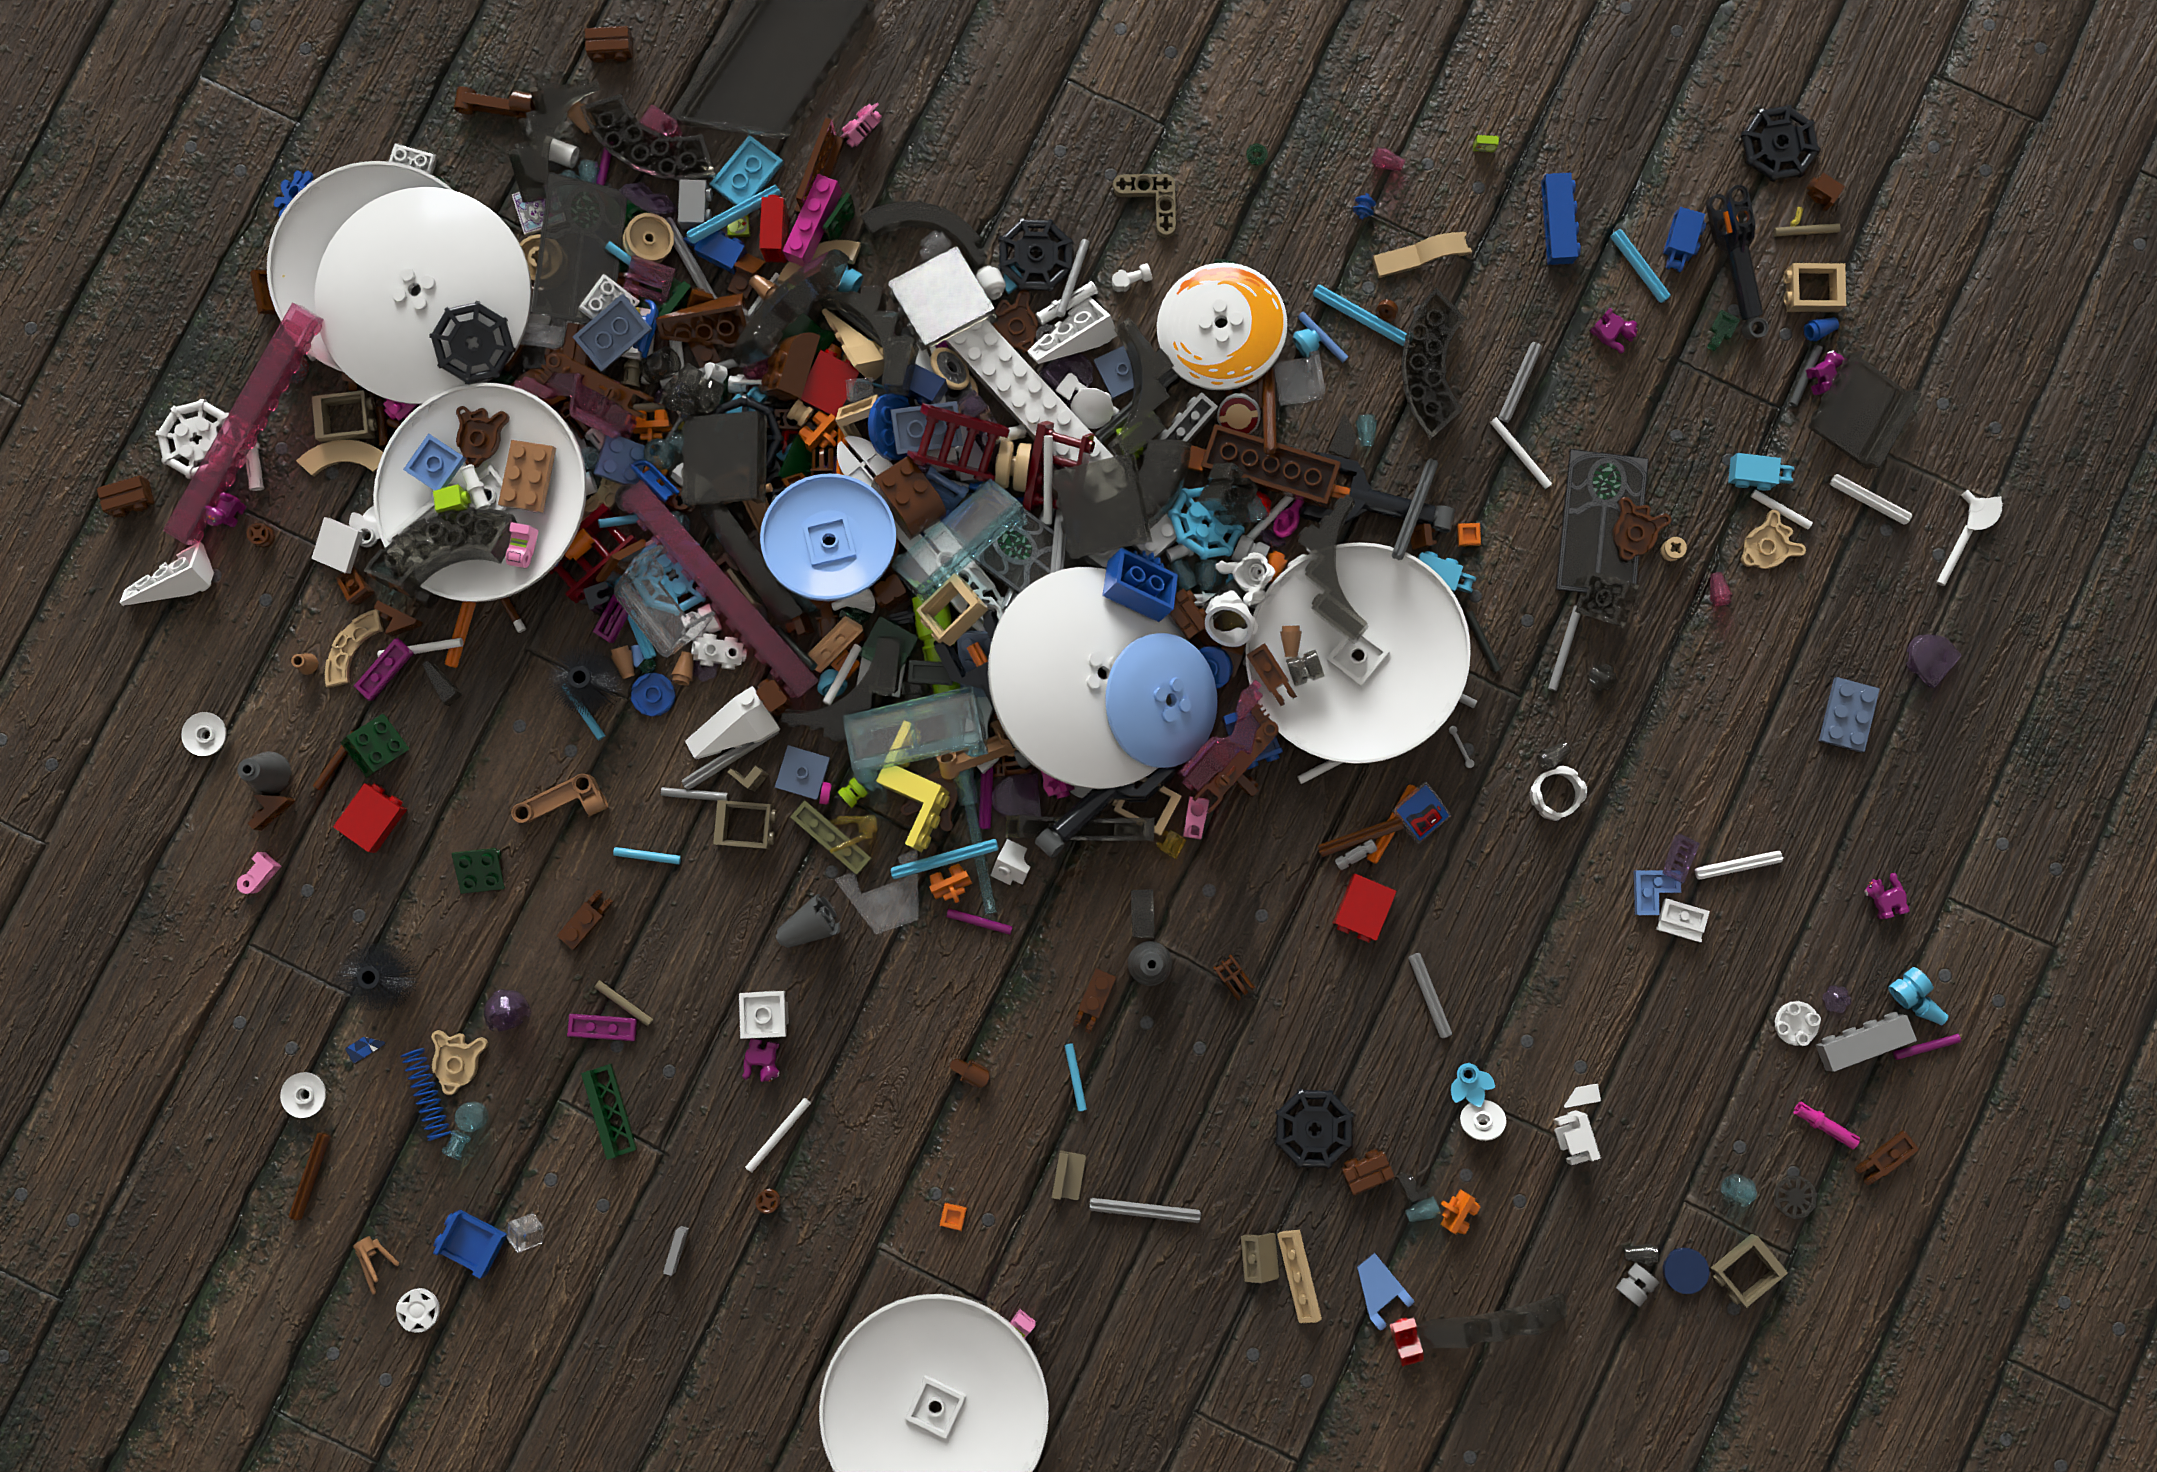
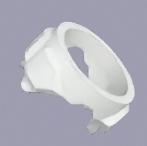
M1228 591L1221 596L1218 595L1212 598L1205 611L1207 614L1205 618L1206 631L1213 640L1224 646L1237 647L1253 639L1259 628L1255 617L1249 612L1248 606L1242 602L1234 591ZM1220 610L1234 611L1244 618L1248 627L1245 629L1237 627L1231 631L1222 632L1214 628L1213 615Z
M1558 766L1554 770L1542 773L1534 781L1530 789L1532 805L1535 806L1542 817L1553 821H1558L1562 817L1572 814L1587 797L1585 782L1581 781L1574 769L1566 766ZM1554 774L1561 775L1572 783L1575 790V799L1567 811L1557 813L1544 804L1540 785L1545 777Z

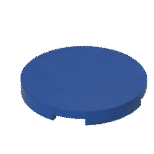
M897 393L880 396L872 405L868 418V432L874 449L881 457L891 461L902 460L908 456L907 453L898 455L896 453L890 410L911 407L905 396Z

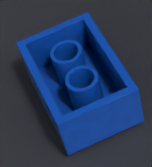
M1120 548L1107 561L1102 596L1160 622L1174 610L1178 574Z

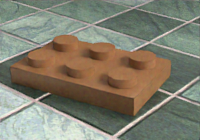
M511 440L498 505L543 513L556 453L554 446Z

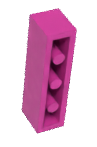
M817 174L784 246L783 253L788 261L805 268L809 267L824 234L823 225L835 210L842 194L838 181Z

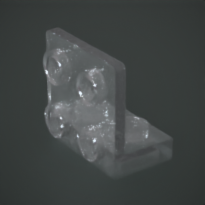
M1319 350L1311 351L1308 358L1274 363L1273 368L1279 404L1281 406L1323 399L1326 392Z

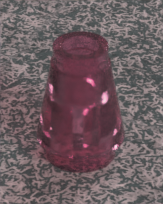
M1377 147L1371 160V164H1374L1375 168L1399 172L1405 163V159H1402L1385 147Z
M1723 573L1711 574L1710 601L1713 602L1714 606L1730 604L1733 595Z

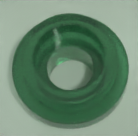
M1258 143L1250 145L1246 152V158L1252 165L1263 164L1268 156L1267 149ZM1253 153H1259L1260 157L1255 158Z

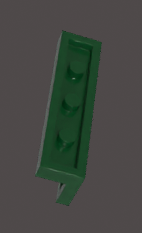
M612 1064L581 1073L606 1159L609 1160L637 1150ZM608 1070L610 1080L606 1086L599 1083L596 1073ZM607 1091L616 1097L613 1108L604 1102ZM613 1113L622 1117L623 1123L619 1129L611 1125L610 1119ZM620 1134L628 1138L629 1148L619 1150L616 1141Z

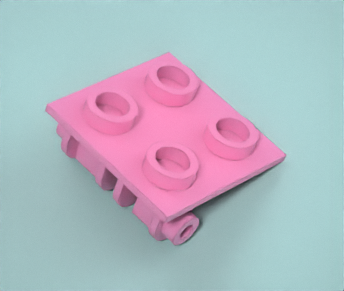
M869 103L867 106H864L856 114L859 118L848 122L843 127L842 131L844 133L840 137H847L848 140L846 142L850 147L857 146L867 136L866 132L859 126L860 124L870 133L871 129L880 123L882 116L877 111L872 112L879 105L878 103L872 106Z

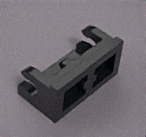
M607 581L583 589L590 610L600 617L608 605L607 602L610 600V597L613 594H617L614 586Z

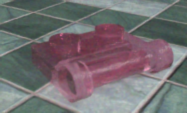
M632 255L623 289L628 293L631 292L659 301V304L662 305L667 302L676 269ZM633 280L662 289V293L632 284Z

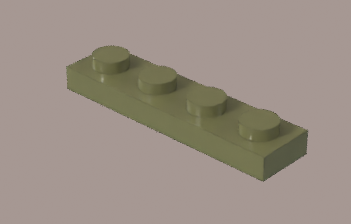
M804 800L790 816L856 875L872 859L807 801Z

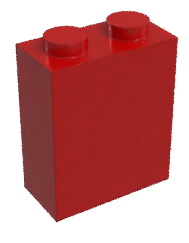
M778 195L762 197L759 248L766 262L787 263L783 249L789 238L790 212L784 198Z
M826 349L825 352L820 350L808 374L802 397L799 399L836 417L838 409L843 407L859 371L852 365L850 360L846 359L843 362L837 359L838 354L829 349Z
M364 783L333 828L367 852L376 853L407 809L402 806L403 802L393 795L391 797L387 796L384 793L385 789L380 785Z
M1352 874L1333 924L1338 925L1337 930L1349 934L1350 931L1357 933V938L1369 943L1370 940L1377 941L1397 891L1360 875Z

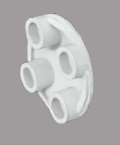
M1081 388L1073 397L1071 411L1087 428H1100L1108 423L1113 415L1111 395L1096 388Z
M1801 1001L1789 1002L1783 1005L1777 1012L1775 1030L1786 1043L1795 1046H1806L1817 1035L1821 1017L1807 1003Z

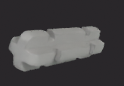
M1369 839L1363 843V846L1360 844L1345 853L1346 856L1343 857L1341 855L1336 858L1335 862L1338 868L1343 870L1349 867V863L1354 864L1366 857L1367 853L1375 852L1377 846L1374 841Z

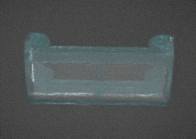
M989 479L987 482L981 483L977 487L976 492L906 553L897 556L891 567L894 573L924 603L954 573L958 574L1007 530L1011 533L1014 530L1013 526H1017L1019 529L1025 526L1028 520L1023 505L992 479Z
M973 686L843 716L852 771L859 784L874 780L878 775L877 770L955 751L963 750L966 755L971 757L988 754L984 716Z

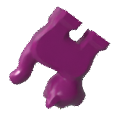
M1609 308L1590 332L1597 336L1603 344L1616 349L1622 354L1625 349L1621 343L1615 341L1617 336L1621 333L1624 338L1632 342L1633 338L1637 336L1638 330L1635 321H1624L1620 316L1613 313V309Z
M1832 350L1827 353L1824 362L1819 363L1816 367L1805 370L1808 378L1817 377L1818 384L1811 386L1814 395H1820L1829 390L1837 389L1845 380L1850 378L1849 374L1843 373L1838 375L1836 368L1846 363L1848 359L1843 358L1841 354Z
M221 493L216 507L205 506L207 523L211 526L223 523L234 528L238 522V519L234 517L236 512L238 511L242 515L246 506L237 497L229 493Z
M1896 873L1890 874V882L1893 885L1892 889L1884 892V885L1881 879L1877 881L1872 879L1865 889L1866 896L1874 899L1875 906L1878 909V919L1894 917L1893 907L1895 908V914L1899 913L1901 915L1910 912L1907 905L1906 892L1898 881Z
M751 1038L749 1048L745 1054L742 1077L748 1079L751 1076V1066L761 1065L763 1066L760 1071L761 1082H768L777 1078L780 1072L775 1066L776 1050L780 1043L767 1042L766 1048L762 1049L760 1047L762 1040Z

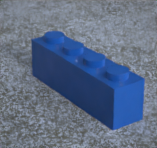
M1572 173L1545 174L1541 181L1547 265L1573 264L1577 257L1580 256L1581 246L1580 243H1577L1576 236L1579 233V224L1575 222L1577 202L1573 198L1576 184L1575 180H1572Z

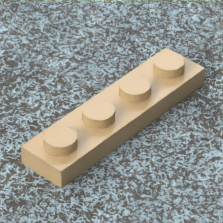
M1300 1230L1282 1231L1277 1236L1299 1323L1318 1322L1322 1318Z

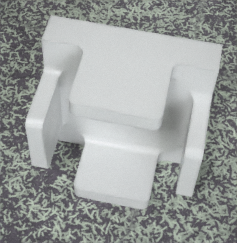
M785 991L739 993L740 1039L787 1036L786 1025L789 1024L788 1002L785 1001Z
M1575 1110L1568 1112V1115L1553 1119L1557 1125L1570 1122L1568 1125L1554 1129L1560 1149H1568L1569 1153L1574 1155L1566 1158L1568 1164L1574 1165L1587 1160L1601 1159L1587 1114Z

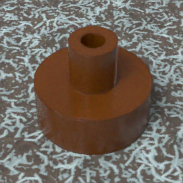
M1387 299L1380 301L1375 310V315L1387 323L1394 321L1398 314L1396 303Z

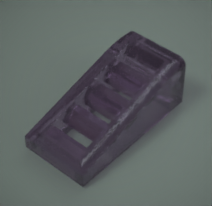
M1682 834L1674 836L1662 874L1684 883L1700 843ZM1682 846V847L1688 849V851L1685 852V851L1679 849V847ZM1679 853L1685 856V860L1676 856V854ZM1674 860L1682 863L1683 867L1673 863ZM1671 867L1681 871V874L1678 875L1670 871Z

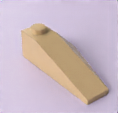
M827 309L822 310L852 365L871 383L892 367L888 361L890 356L883 347L879 349L873 342Z

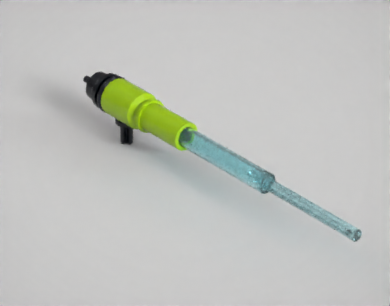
M918 564V568L909 571L911 580L908 588L910 591H913L909 594V597L912 598L913 605H909L906 611L890 614L889 622L892 627L911 623L913 627L916 626L918 639L924 642L922 651L925 661L942 662L934 647L935 639L931 635L933 631L921 623L919 620L921 615L917 612V609L938 589V586ZM949 603L934 617L944 630L953 623ZM953 681V686L932 684L934 698L940 702L948 748L955 751L966 747V732L959 696H961L960 683ZM972 767L961 771L954 779L960 806H965L972 845L981 843L982 837L975 803H979ZM985 854L976 856L975 862L985 914L997 912Z

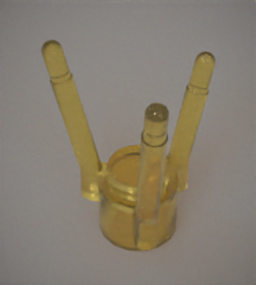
M875 815L845 816L831 819L830 822L832 824L858 823L859 832H864V834L842 843L829 851L834 853L864 839L873 838L872 833L877 832Z

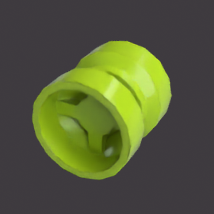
M855 777L849 781L847 787H842L838 791L839 795L851 808L857 804V800L869 794Z

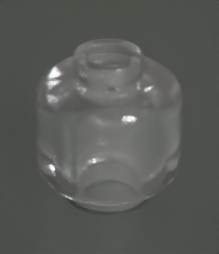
M933 231L920 241L922 249L919 252L925 261L930 260L933 263H939L951 254L950 247L953 245L943 231L941 233Z

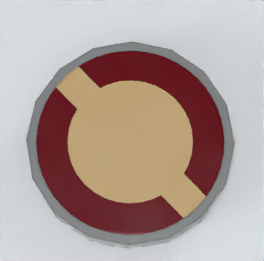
M1241 393L1227 396L1217 411V421L1220 426L1249 435L1257 429L1261 419V410L1258 403L1248 397V395Z

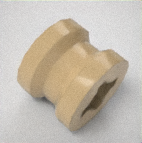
M798 399L790 409L787 418L796 420L798 425L803 427L811 417L814 409L806 407L803 401Z
M1672 537L1661 545L1660 553L1665 560L1675 561L1686 553L1687 545L1682 538Z

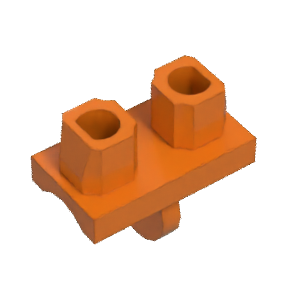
M655 410V420L647 421V412L639 411L645 414L646 418L642 419L633 415V422H629V428L633 430L634 434H640L641 440H648L649 446H655L656 439H663L662 432H670L673 427L669 421L668 413L666 410Z
M818 411L812 419L818 426L817 429L813 432L808 426H804L798 433L805 443L806 449L811 453L812 449H815L818 445L822 449L827 445L832 448L837 445L834 440L838 435L834 430L838 425L835 421L836 417L832 414L828 416L822 411Z
M960 864L949 868L952 877L945 880L941 872L930 875L931 886L929 888L935 899L943 896L945 901L953 898L955 903L960 902L958 895L965 893L964 887L972 884L968 873L963 870Z
M1460 1189L1457 1196H1452L1449 1203L1444 1200L1441 1202V1205L1446 1207L1442 1214L1444 1219L1440 1225L1454 1234L1457 1232L1466 1234L1469 1229V1223L1464 1221L1468 1213L1473 1216L1476 1215L1480 1205L1475 1201L1474 1197Z

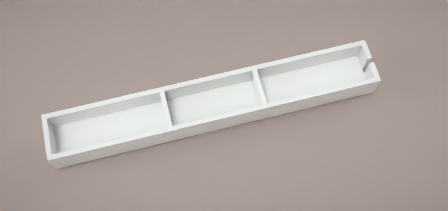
M978 309L963 321V327L958 325L945 337L948 347L956 352L973 375L1009 414L1025 427L1026 432L1034 441L1037 425L1044 421L1054 423L1053 430H1055V433L1080 440L1082 436L1091 433ZM1094 436L1095 448L1090 455L1083 494L1139 554L1145 550L1146 555L1154 553V559L1160 557L1177 540L1171 518L1168 517L1165 511ZM1053 441V455L1074 461L1078 460L1079 448ZM1057 465L1073 482L1075 470Z

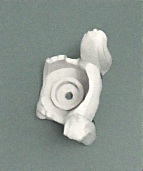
M1255 552L1242 558L1241 562L1226 563L1220 561L1215 565L1216 569L1222 574L1232 573L1240 588L1248 592L1243 597L1244 604L1247 606L1263 601L1265 598L1264 588L1272 580L1275 569L1268 563L1266 557Z

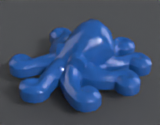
M296 171L292 183L287 179L281 182V190L285 197H277L274 201L276 208H282L279 212V217L291 200L313 181V173L306 171L303 174L300 171Z

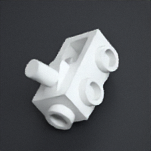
M703 634V637L696 638V641L692 644L691 653L694 655L693 660L700 661V665L713 666L714 663L722 664L721 668L735 669V666H739L741 662L745 661L747 655L746 649H743V643H738V638L725 637V640L716 639L717 635ZM729 649L734 650L733 657L729 655Z

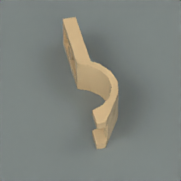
M1466 232L1440 234L1420 241L1415 245L1374 255L1372 260L1378 279L1419 268L1440 257L1471 254V248L1467 247L1465 240L1467 237Z

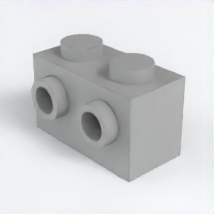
M680 180L678 223L682 229L695 228L712 219L709 201H712L713 193L706 180Z

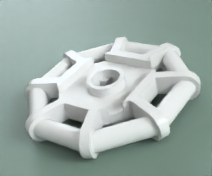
M205 399L178 407H171L170 414L155 434L159 440L162 463L184 474L187 479H194L196 476L222 471V466L234 447L238 445L234 437L231 415L207 403ZM198 411V416L186 419L183 415ZM206 413L218 418V420L211 423L206 420ZM179 419L181 423L175 427L174 433H169L176 420ZM222 426L226 440H221L219 429ZM196 435L202 436V439L199 440V444L196 445V443L193 442V438ZM168 439L174 440L176 451L173 453L170 451ZM221 446H224L218 457L215 459L214 456L216 455V453L214 452L216 451V449L220 448ZM181 456L190 460L189 466L187 467L177 461V459ZM210 461V464L197 467L199 462Z

